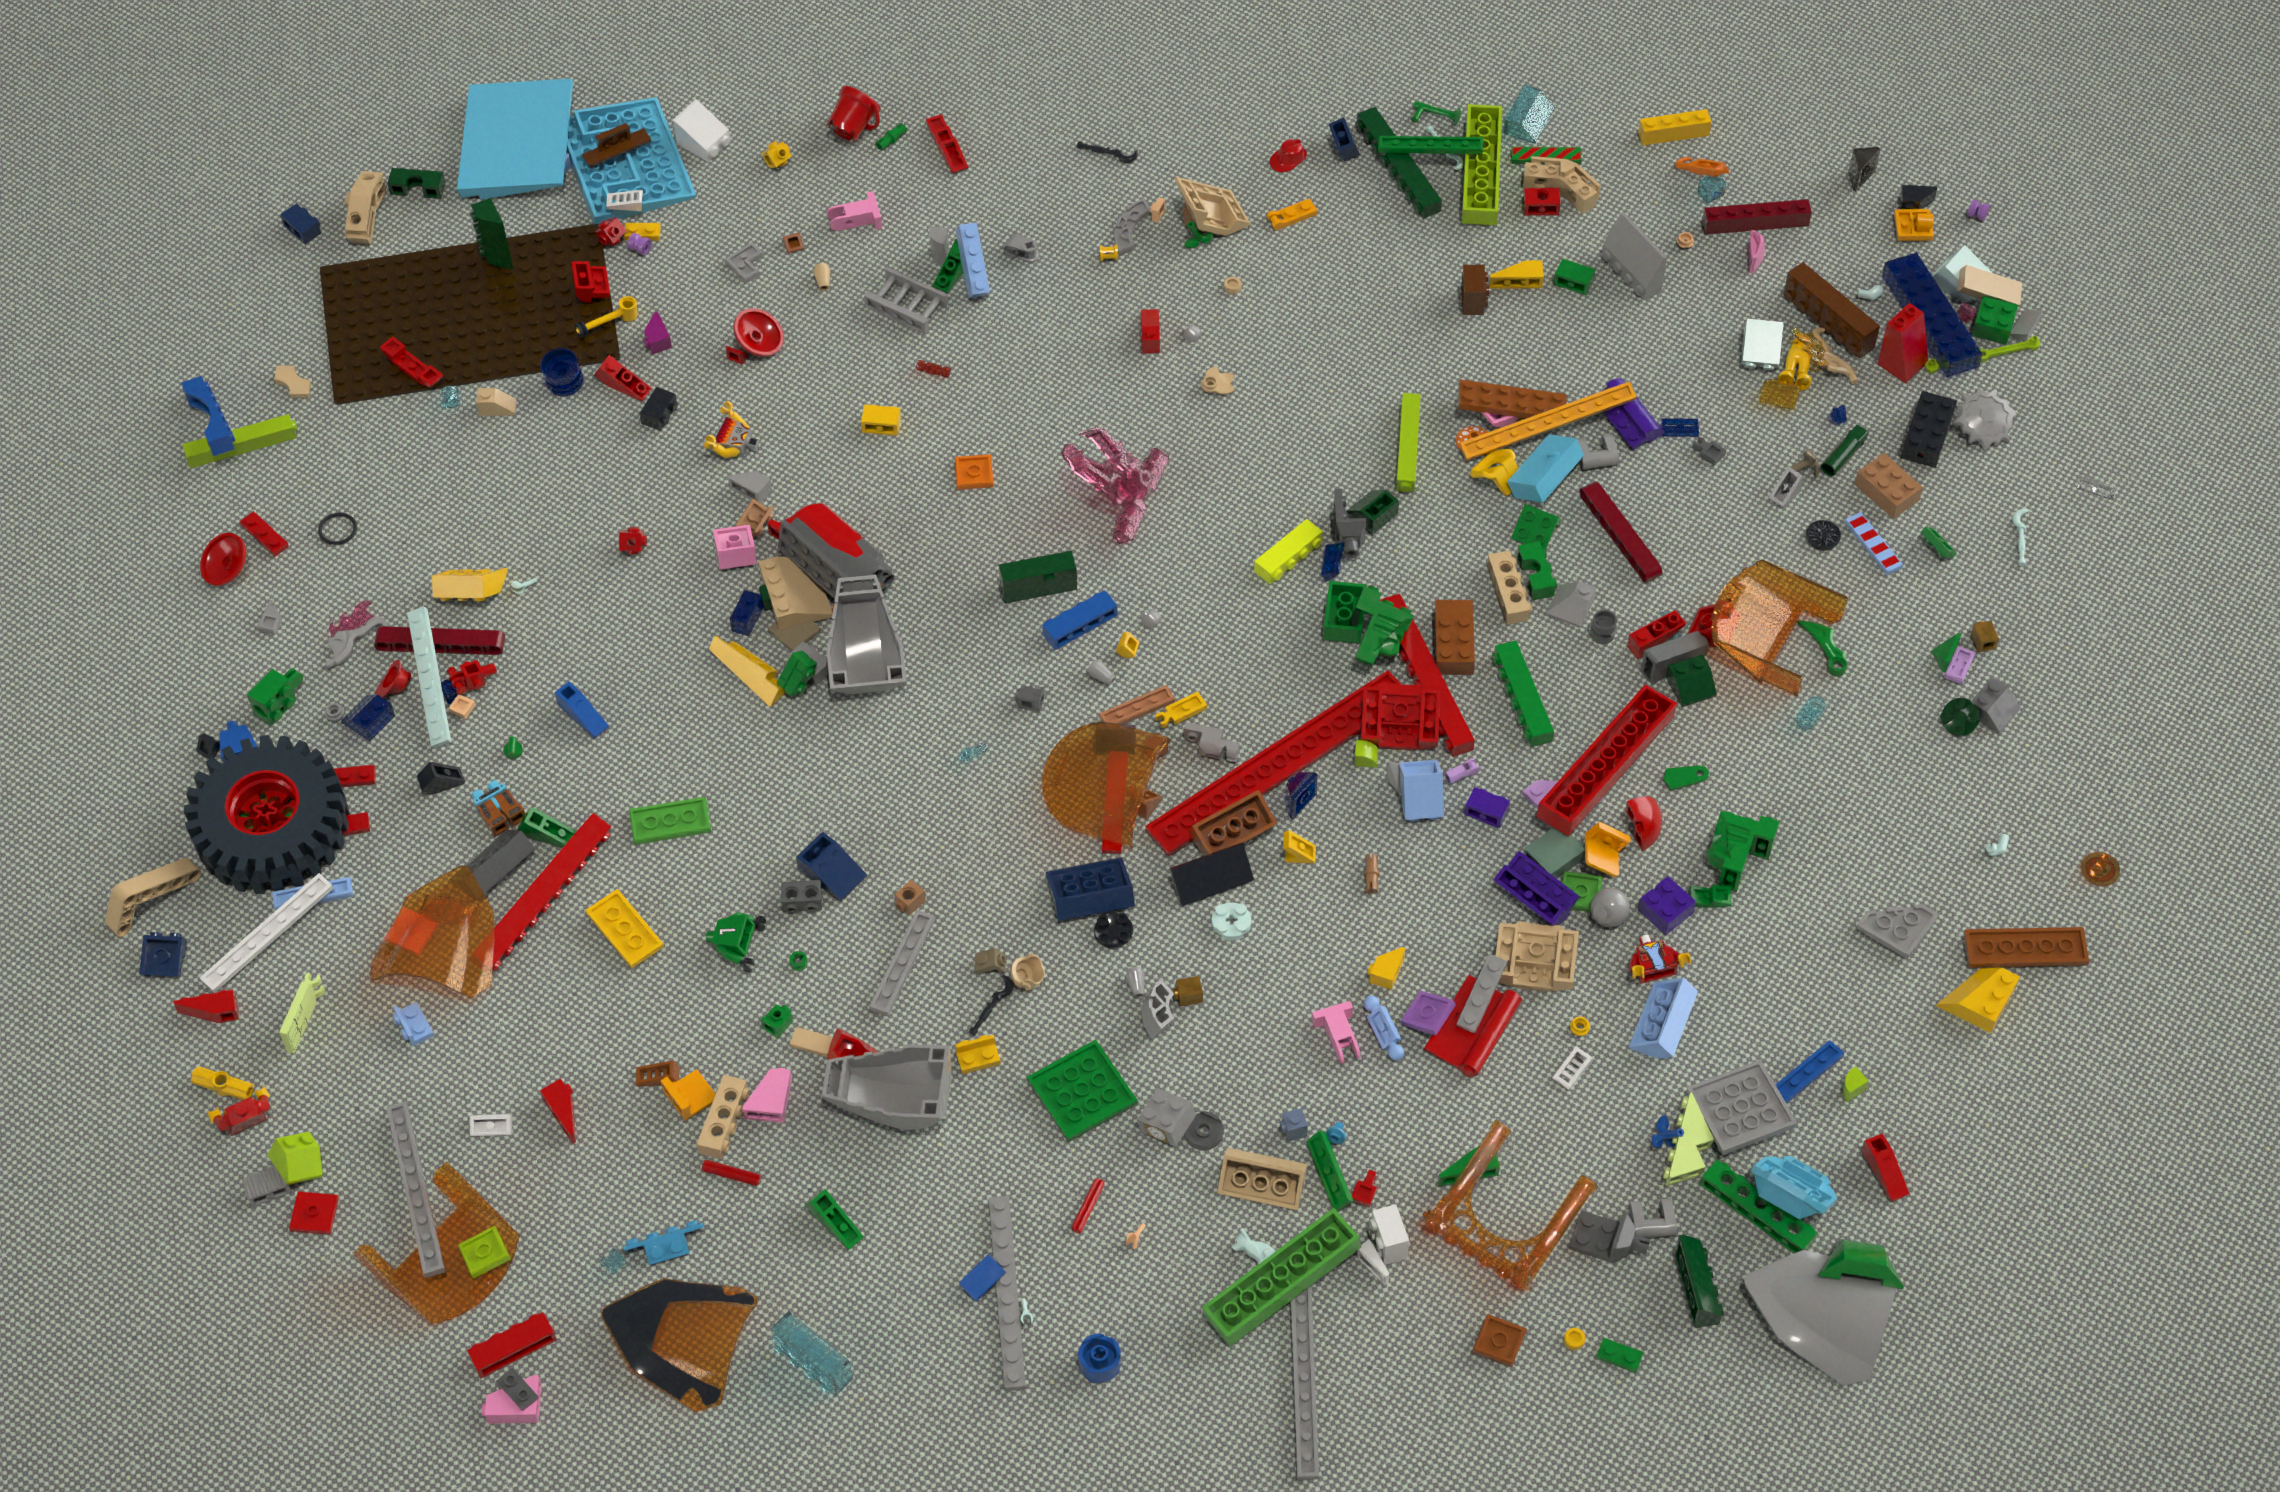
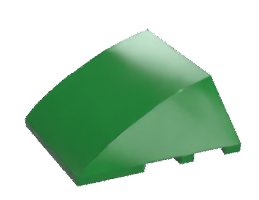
M1840 1239L1819 1274L1821 1277L1840 1279L1841 1273L1882 1279V1286L1904 1289V1285L1890 1262L1884 1246Z

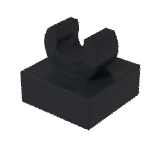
M205 733L199 735L196 751L208 759L211 757L215 758L217 750L220 749V741Z

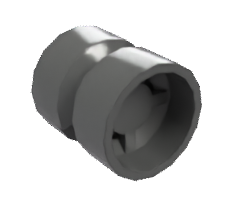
M1599 610L1594 614L1590 632L1594 642L1603 645L1614 640L1617 617L1613 612Z

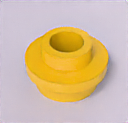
M1576 1017L1570 1023V1030L1576 1036H1585L1590 1031V1023L1584 1017Z

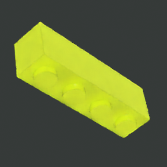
M1308 519L1304 520L1254 561V572L1269 584H1272L1275 580L1278 581L1286 571L1293 569L1296 563L1301 559H1305L1313 549L1320 547L1323 542V531Z

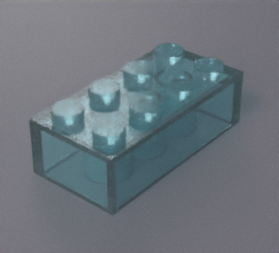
M788 1311L771 1328L775 1350L780 1355L785 1354L789 1357V1361L796 1368L801 1367L810 1380L818 1381L820 1387L829 1394L831 1392L834 1396H837L853 1380L850 1361L791 1312Z

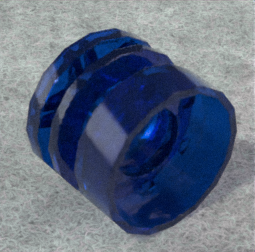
M556 348L549 351L542 358L540 368L550 392L557 396H569L580 390L584 383V376L575 353L566 348Z

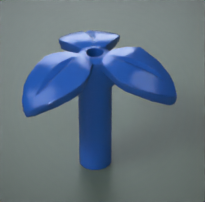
M1662 1115L1656 1124V1129L1660 1135L1653 1134L1652 1144L1656 1149L1662 1147L1663 1140L1668 1147H1674L1675 1144L1672 1143V1139L1684 1135V1130L1681 1128L1667 1131L1669 1120L1666 1115Z

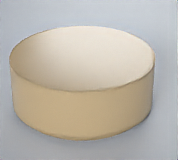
M1237 277L1225 279V292L1228 294L1239 293L1241 290L1240 279Z

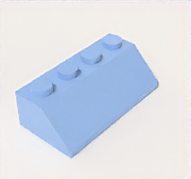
M1684 977L1653 983L1629 1045L1631 1050L1657 1059L1674 1056L1698 993Z

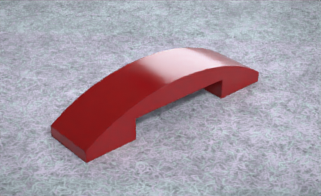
M393 336L380 346V350L388 359L416 382L431 388L443 378L442 373L431 365L426 366L406 350L404 344Z

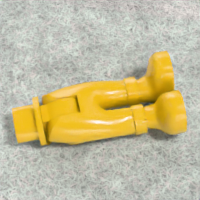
M1797 335L1787 353L1785 370L1778 374L1779 384L1786 389H1790L1793 385L1796 365H1798V371L1794 386L1795 390L1802 391L1811 386L1812 379L1808 375L1811 362V344L1809 342L1810 338L1807 336Z

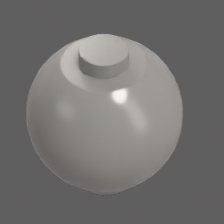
M1605 888L1594 895L1590 910L1594 920L1600 925L1616 927L1627 919L1630 912V903L1622 891L1616 888Z

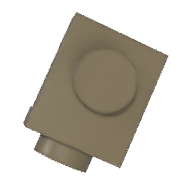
M992 948L975 954V972L978 974L995 969L1000 973L1006 972V956L998 949Z

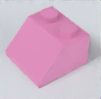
M750 525L713 530L719 569L756 564L755 545Z

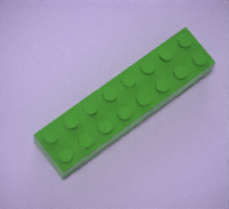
M1335 1208L1331 1209L1202 1306L1204 1317L1231 1347L1361 1248L1360 1237Z

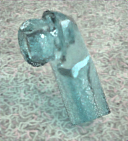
M980 743L974 747H965L961 750L960 758L963 761L976 758L987 750V746L984 743Z

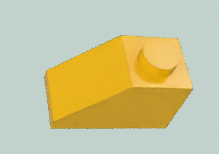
M1400 947L1376 957L1374 964L1371 963L1368 968L1367 974L1370 975L1369 983L1392 990L1405 959L1406 948Z

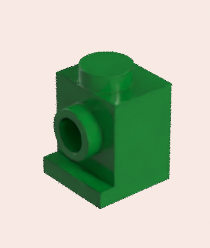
M775 1004L767 1015L761 1018L762 1029L778 1039L793 1022L791 1010L786 1005L780 1007Z

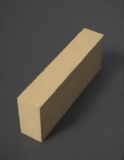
M1965 265L1959 272L1958 292L1979 299L1985 296L2020 306L2022 282Z

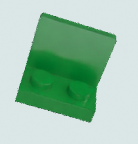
M1524 504L1511 538L1524 544L1540 541L1542 548L1546 550L1556 525L1560 526L1562 519L1556 515Z

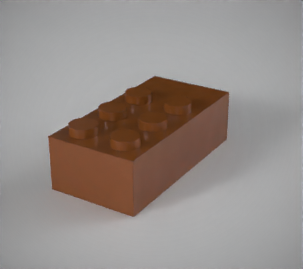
M1435 599V663L1441 675H1474L1473 600Z
M1257 790L1192 825L1188 831L1201 854L1205 856L1239 843L1245 844L1274 828L1278 823L1260 791Z

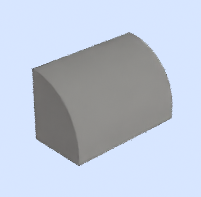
M930 226L931 257L936 264L942 266L949 253L948 228Z

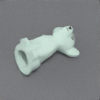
M1243 1228L1240 1229L1241 1233L1236 1236L1235 1244L1232 1246V1249L1236 1252L1245 1250L1248 1256L1254 1258L1258 1264L1277 1251L1266 1243L1251 1241Z

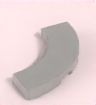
M1145 198L1130 205L1116 222L1114 244H1117L1119 256L1135 250L1132 232L1143 218L1152 214Z

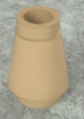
M826 263L816 264L813 270L819 289L822 291L830 288L831 269Z

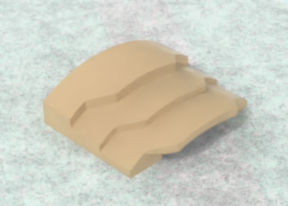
M1522 921L1516 924L1500 923L1496 957L1506 960L1507 966L1499 983L1536 991L1573 989L1579 931L1565 930L1560 925H1540Z

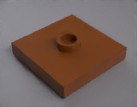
M1487 1314L1472 1353L1513 1367L1527 1328Z

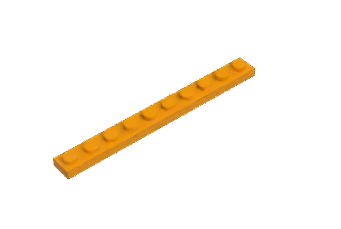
M1629 381L1460 442V447L1466 461L1634 401L1637 397Z

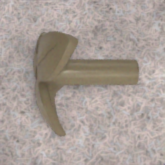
M1808 449L1803 453V456L1807 459L1790 467L1795 471H1799L1807 466H1813L1816 479L1819 475V464L1814 453Z

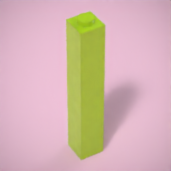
M1403 393L1396 491L1415 492L1421 394Z
M287 414L233 429L231 431L235 438V441L232 442L234 449L213 456L206 437L182 445L191 469L296 439L295 431L298 428L295 420L291 421L290 415Z

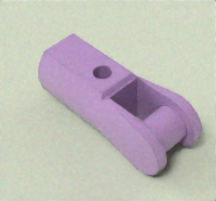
M1471 758L1461 765L1444 772V776L1447 782L1452 784L1465 777L1477 774L1481 768L1476 766L1475 759Z

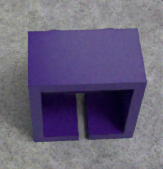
M1667 876L1655 886V890L1652 888L1640 898L1638 911L1666 936L1694 913L1696 901Z

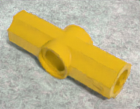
M198 1066L192 1072V1084L216 1091L219 1096H231L245 1100L253 1094L254 1085L252 1083L231 1077L225 1071L215 1072Z

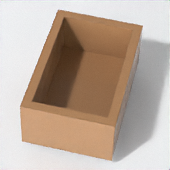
M1885 453L1857 472L1854 484L1892 519L1920 501L1923 487Z

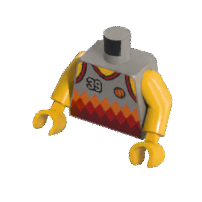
M726 401L724 406L720 408L722 414H728L729 416L725 417L716 437L708 435L704 443V448H713L712 450L715 454H719L725 459L736 456L743 457L747 448L757 450L759 446V440L752 438L751 427L735 411H732L733 405L729 401Z

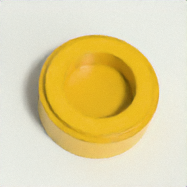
M1578 1328L1568 1329L1564 1335L1566 1347L1571 1350L1581 1349L1585 1344L1584 1332Z

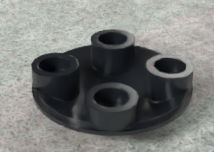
M1125 913L1101 915L1097 918L1094 935L1096 940L1105 947H1121L1131 939L1133 925Z

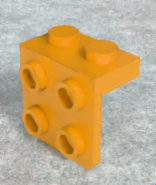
M1598 822L1585 833L1586 864L1612 877H1617L1619 875L1618 852L1631 842L1630 836Z

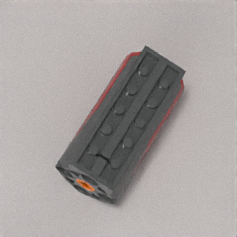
M824 503L804 506L791 517L781 522L778 549L834 599L838 578L876 575L883 594H885L893 582L895 575L892 573V568L885 563L883 554Z

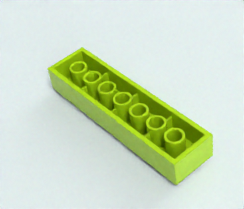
M1468 104L1466 137H1483V154H1465L1462 224L1497 225L1502 106Z

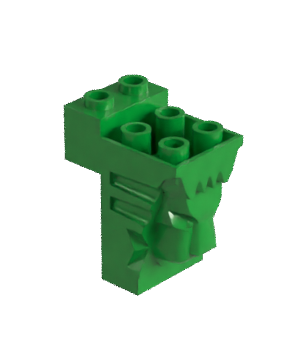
M1371 585L1363 587L1354 610L1371 617L1354 657L1355 660L1370 666L1373 665L1378 655L1391 657L1398 654L1404 631H1408L1414 617L1411 614V610L1407 608L1393 607L1394 603L1385 599L1382 602L1379 601L1382 593H1379V589Z
M1720 811L1712 845L1708 849L1706 856L1711 866L1721 870L1719 886L1731 887V891H1738L1749 855L1769 860L1780 821L1772 817L1760 816L1758 822L1749 817L1735 815L1732 812Z

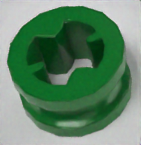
M795 951L790 955L789 961L793 970L802 971L807 967L808 961L804 952ZM799 958L800 961L802 960V963L798 964L795 960Z

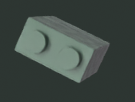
M1553 828L1525 847L1524 855L1557 879L1563 875L1564 871H1569L1584 860L1585 847L1572 834L1568 837Z

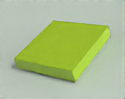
M496 1226L458 1244L473 1279L511 1260Z

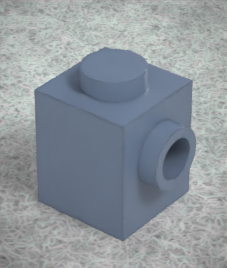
M1302 1108L1282 1113V1121L1279 1122L1282 1133H1285L1288 1142L1307 1137L1308 1125Z

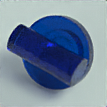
M1840 405L1838 408H1832L1830 415L1834 423L1836 422L1840 425L1847 421L1846 406Z

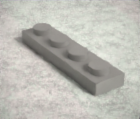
M1491 954L1488 955L1457 1022L1458 1027L1474 1034L1476 1033L1507 966L1506 960Z

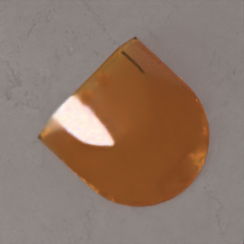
M1110 722L1090 723L1071 731L1056 744L1044 766L1042 790L1047 807L1061 824L1072 831L1133 848V830L1140 804L1161 750L1166 744H1170L1171 740L1169 737Z

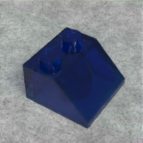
M378 694L366 695L341 720V723L370 742L395 717L392 704Z

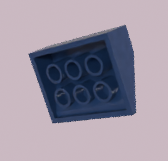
M1122 857L1046 872L1058 921H1067L1081 916L1088 917L1091 914L1108 913L1112 910L1128 909L1135 906L1133 886Z

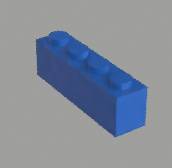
M1105 590L1096 593L1086 601L1079 602L1075 607L1063 611L1057 617L1049 619L1042 624L1043 636L1052 648L1057 650L1118 616L1117 604Z

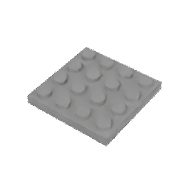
M1761 1059L1687 1087L1688 1095L1692 1092L1722 1155L1797 1127L1796 1119Z

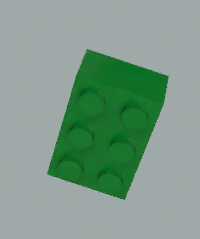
M1329 581L1323 640L1361 642L1364 614L1354 610L1363 587H1366L1367 584Z

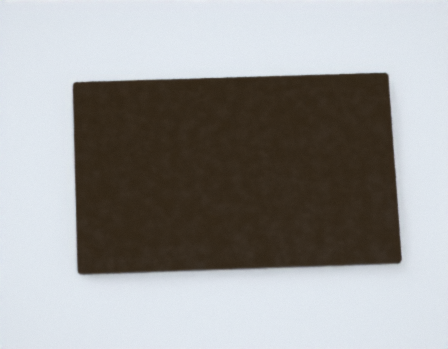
M599 224L507 237L514 268L511 270L488 264L485 257L482 258L480 256L478 248L481 246H478L477 242L321 266L320 277L334 403L341 405L603 363L609 355L617 361L620 360L615 319L588 330V335L579 337L575 329V324L580 322L586 324L613 312L611 294L610 298H592L591 302H584L577 298L571 268L572 261H589L590 266H606L603 244L600 243L597 235L594 233L599 228ZM393 336L404 344L406 350L426 366L431 365L442 373L443 378L431 388L416 382L392 363L380 350V346Z

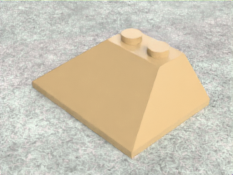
M1180 177L1174 179L1191 217L1200 231L1227 236L1250 225V221L1231 190Z

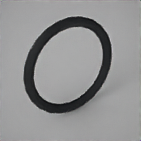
M342 512L326 516L318 527L320 538L324 542L333 545L348 542L357 531L356 520L351 515ZM335 516H344L350 519L353 523V531L350 536L340 541H331L325 538L322 533V527L328 519Z

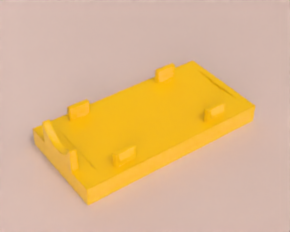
M618 888L585 910L587 916L631 969L664 948L663 942Z

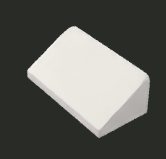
M512 1114L470 1115V1136L511 1135Z

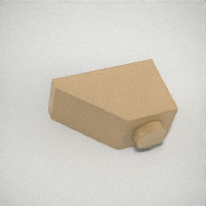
M497 388L477 389L476 404L479 416L516 415V398Z

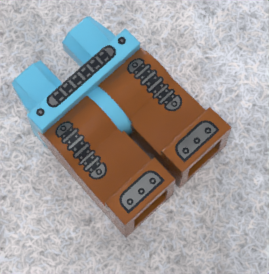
M496 780L487 785L489 792L483 794L481 790H476L472 793L475 809L494 838L508 830L509 825L512 828L519 824L525 814L524 808L517 803L504 783L500 785ZM517 815H519V817H518L517 819L512 820V818H514V817H516Z

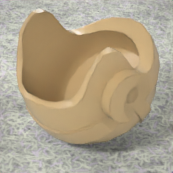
M1035 954L1017 958L1010 967V975L1017 987L1024 988L1025 990H1031L1039 986L1045 976L1041 959Z

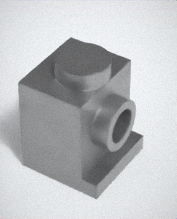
M1021 685V688L1017 689L1015 694L1018 708L1040 713L1045 699V688L1041 686L1040 689H1036L1033 686Z

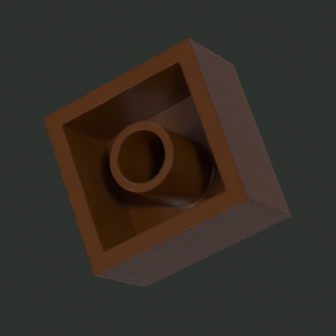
M1484 264L1463 265L1461 282L1463 315H1484L1485 308H1488V297H1486L1489 296V286L1486 283L1488 282V272H1485Z

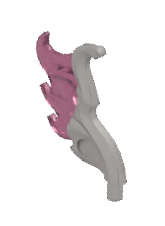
M371 601L358 603L351 616L347 617V613L344 612L340 617V623L337 627L334 622L329 625V631L333 638H328V644L334 656L332 659L324 662L327 669L335 665L339 666L349 658L356 639L363 638L377 625L389 626L384 618L374 617L367 611V606L372 605Z

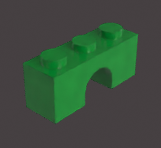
M1540 541L1518 545L1517 558L1521 570H1534L1537 572L1528 575L1527 587L1532 601L1553 597L1557 588V581L1551 575L1552 567L1550 563H1547L1545 548H1542Z

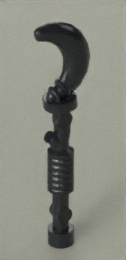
M1080 141L1077 143V148L1090 149L1102 154H1113L1124 163H1131L1138 156L1137 150L1131 156H1125L1119 149L1110 150L1109 147L1083 144Z
M1002 975L1001 978L1005 981L1004 990L993 993L991 1003H987V1007L980 1014L979 1020L969 1030L971 1035L975 1036L977 1034L978 1028L989 1017L997 1001H1001L1002 997L1012 993L1013 982L1008 976Z

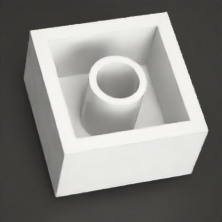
M1397 1205L1373 1210L1372 1219H1369L1371 1228L1368 1231L1371 1240L1376 1242L1377 1246L1375 1249L1384 1265L1407 1259L1409 1238Z

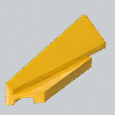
M714 636L709 650L768 706L775 704L786 693L785 689L777 685L778 680L775 678L778 670L738 643L730 641L728 644L718 636Z

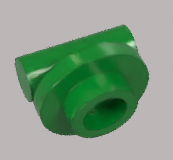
M511 736L509 737V742L504 746L503 752L506 757L514 759L522 754L523 748L517 742V738Z

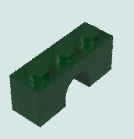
M392 168L387 184L390 195L408 196L411 188L419 186L422 187L424 198L442 199L446 182L443 172Z

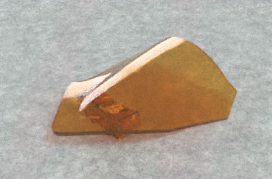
M461 865L420 887L405 898L397 918L371 962V980H381L394 975L413 976L438 983L471 999L492 986L494 911L468 866Z

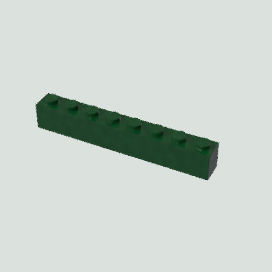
M1372 107L1357 113V121L1355 122L1357 130L1361 131L1365 141L1371 145L1374 154H1377L1380 158L1381 164L1386 166L1390 177L1394 178L1397 182L1398 188L1403 190L1407 201L1412 203L1415 212L1419 213L1422 219L1441 212L1442 199L1409 153H1378L1379 136L1396 135L1377 108Z

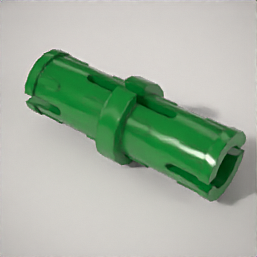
M899 123L894 129L888 130L881 139L875 142L876 147L883 151L890 144L897 142V139L908 131L907 127L903 123Z

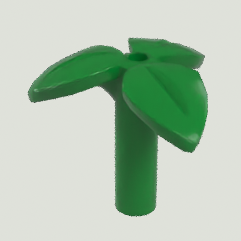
M1190 221L1187 226L1194 235V238H1189L1185 242L1184 247L1195 248L1199 245V241L1207 244L1213 239V235L1210 233L1202 235L1204 232L1196 227L1195 222Z

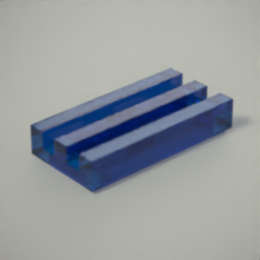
M1661 419V428L1665 432L1662 434V437H1699L1698 419Z

